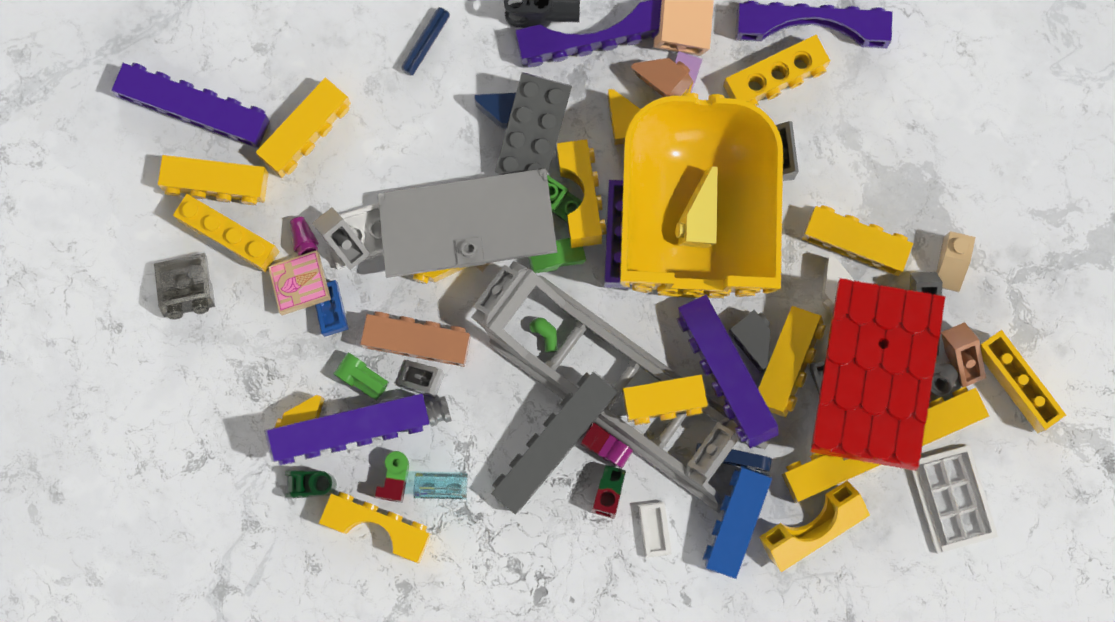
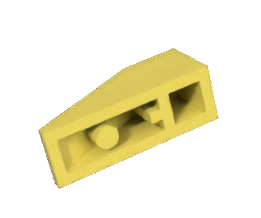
M711 167L704 172L675 229L676 238H679L678 246L709 248L716 244L718 167Z

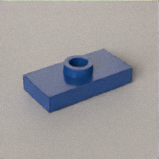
M336 280L327 282L331 300L315 305L321 334L324 337L349 330L339 285Z

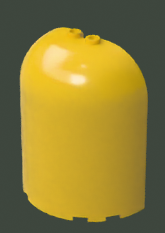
M684 93L682 96H668L654 100L635 115L628 127L624 146L620 283L623 287H630L631 284L632 290L637 292L650 293L654 289L657 290L660 296L699 298L707 295L708 298H724V296H729L730 293H735L736 297L755 296V293H760V290L768 294L781 289L783 145L776 125L763 110L743 100L724 98V95L712 94L709 95L708 100H700L696 93ZM711 167H718L716 244L709 248L678 246L679 238H676L675 229L704 172Z

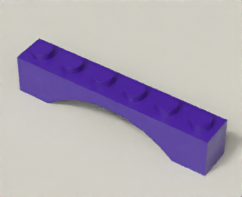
M662 0L640 2L622 21L610 28L595 33L566 34L551 30L542 25L515 30L522 66L538 67L544 61L553 60L554 62L566 60L571 55L587 56L598 49L609 51L617 48V45L625 43L627 45H636L641 43L643 39L652 38L654 40V37L659 34Z
M745 1L744 3H739L737 10L736 40L761 42L780 30L800 25L822 26L839 31L853 39L861 47L888 48L892 41V11H885L884 8L880 7L860 10L857 6L839 9L833 5L809 7L808 4L799 3L794 6H784L781 2H771L769 5L759 4L757 1Z

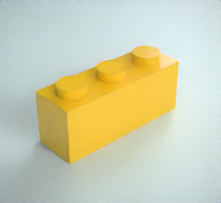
M702 374L623 388L622 390L627 421H634V425L650 423L649 418L660 417L661 421L675 419L677 413L686 412L687 416L702 414V409L708 406Z

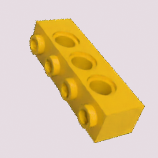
M814 35L725 78L723 86L729 98L743 100L757 106L759 104L758 101L764 98L771 100L779 96L781 90L787 87L794 89L804 83L803 79L809 76L813 78L821 76L827 71L826 68L830 63V59L818 36ZM802 60L805 62L806 68H797L794 61ZM779 71L783 74L784 78L777 80L773 78L771 72ZM749 83H759L761 86V90H752L749 87Z

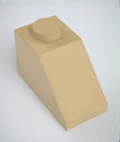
M952 231L944 236L936 271L943 282L942 289L960 292L971 262L976 237Z

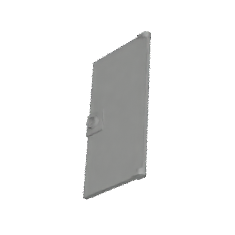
M546 168L378 193L386 278L558 253Z

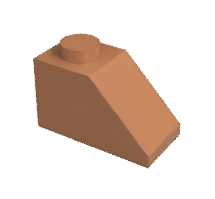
M670 58L633 63L631 66L638 78L663 97L681 96L693 83L692 78L688 74L690 69L681 61H678L676 64Z
M964 322L941 332L945 353L950 364L958 372L957 379L961 387L963 388L985 379L986 373L980 341Z

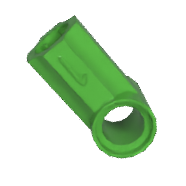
M348 352L333 374L352 387L354 385L377 401L386 390L389 382L366 367L367 364Z

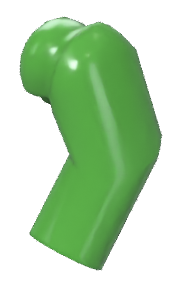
M538 317L532 320L529 328L532 333H539L544 337L545 352H557L556 328L545 318Z

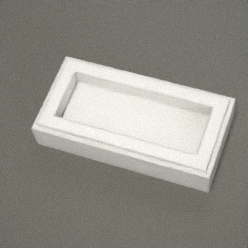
M665 502L638 505L645 558L671 555Z

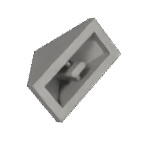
M406 360L397 384L435 399L445 374L439 368Z

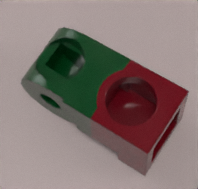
M605 465L591 513L611 519L615 518L626 470Z

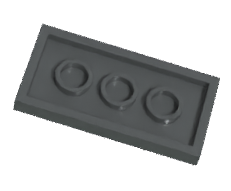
M521 72L495 173L505 175L544 168L549 172L572 85Z

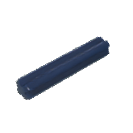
M438 7L402 65V70L405 73L414 75L450 17L446 9Z

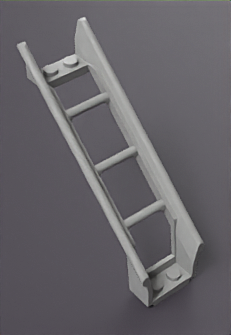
M515 261L509 267L504 265L473 306L476 311L471 318L485 329L491 338L489 345L562 399L568 393L574 395L579 388L557 373L556 370L586 329H589L630 359L629 365L613 386L619 393L595 420V423L716 512L720 513L723 501L708 481L739 440L735 428L738 426L734 419H728L723 406L706 395L708 406L702 409V412L716 421L717 424L686 467L663 450L686 418V412L677 413L676 418L671 419L660 436L652 442L609 410L622 393L623 388L628 385L640 367L660 382L683 377L543 276H538L532 270ZM534 287L541 290L565 313L576 320L575 328L550 361L547 360L546 363L531 354L503 330ZM767 440L757 446L766 449L770 443V440Z

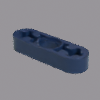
M697 443L696 451L699 449L702 443ZM731 449L722 463L738 467L742 465L753 470L770 472L772 458Z

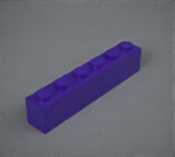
M132 63V65L122 64L111 90L117 98L259 149L270 123L263 109L256 106H251L249 109L241 106L242 103L231 97H227L226 100L219 98L217 93L204 88L203 91L194 89L193 84L184 80H180L179 83L172 81L170 76L156 71L155 74L146 71V67L138 63Z
M704 295L678 307L679 317L676 318L681 331H687L691 339L688 340V343L694 354L699 353L702 359L699 363L706 376L710 374L714 381L711 383L715 395L717 398L722 396L725 402L723 409L728 419H734L738 427L735 428L739 440L741 442L746 441L750 449L778 436V425L708 296Z
M422 393L265 430V436L271 462L278 461L279 466L295 462L294 457L304 455L305 459L321 456L320 451L329 448L331 453L347 450L346 444L354 442L357 443V447L372 444V438L382 436L384 441L397 438V432L404 430L408 431V435L424 431L423 426L430 423Z

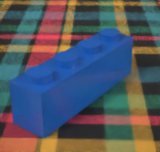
M742 465L739 471H733L729 485L733 486L730 496H724L720 510L724 511L721 521L716 520L711 535L715 536L712 546L707 545L702 560L706 561L705 566L707 569L737 579L772 481L770 475Z

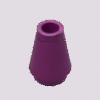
M296 217L292 219L290 225L293 248L298 253V256L318 251L317 245L319 242L305 221V218Z

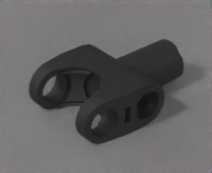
M504 0V7L506 9L505 19L513 27L527 28L536 25L548 27L552 22H579L580 0H522L523 2H516L508 5L509 0ZM509 13L515 16H522V19L513 21L510 19Z

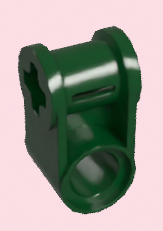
M285 471V476H287V493H285V498L329 496L336 490V479L327 472ZM321 477H327L329 485L324 491H320L317 488V481Z

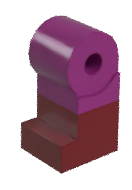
M595 423L592 424L581 442L583 447L621 469L633 452L631 448Z

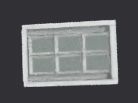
M970 445L920 458L917 471H911L936 554L998 537Z

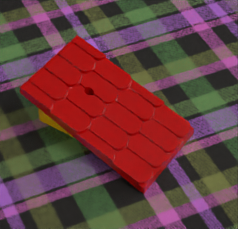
M839 278L810 452L917 471L921 458L925 424L927 422L946 296L931 295L924 292Z

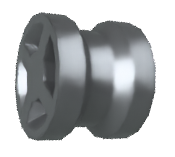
M445 396L440 397L435 402L425 401L431 427L436 426L441 421L446 423L452 421Z

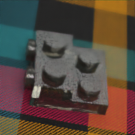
M205 253L154 264L158 307L164 318L180 319L183 317V313L192 311L196 314H204L209 311V308L215 307L213 285L210 281L208 260Z

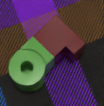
M394 451L389 453L385 459L387 469L384 487H376L375 497L381 500L403 503L409 461L402 452Z

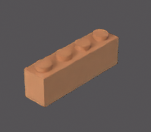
M375 311L374 315L367 314L360 345L365 349L465 367L471 336L462 327L451 326L450 329L440 328L441 324L425 321V325L415 323V319L400 316L399 320L389 318L387 313Z

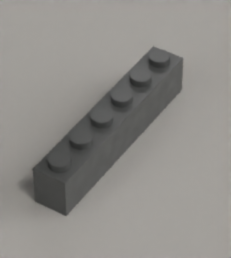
M593 371L591 375L586 372L577 383L580 388L574 395L568 393L560 403L563 407L557 415L552 413L543 423L546 428L540 436L535 433L527 442L526 446L529 449L522 456L519 453L509 464L512 467L506 476L502 473L492 484L495 489L491 494L514 514H517L619 393L616 388L597 372Z

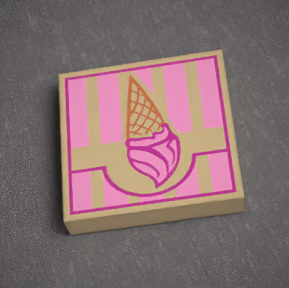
M317 250L268 266L278 310L282 316L331 300L320 254Z

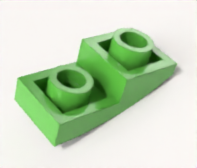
M547 175L552 212L568 223L567 215L575 211L581 205L582 200L570 193L568 188Z
M570 238L556 240L558 253L528 257L531 270L534 273L556 271L561 266L583 264L586 261L583 247L571 248Z

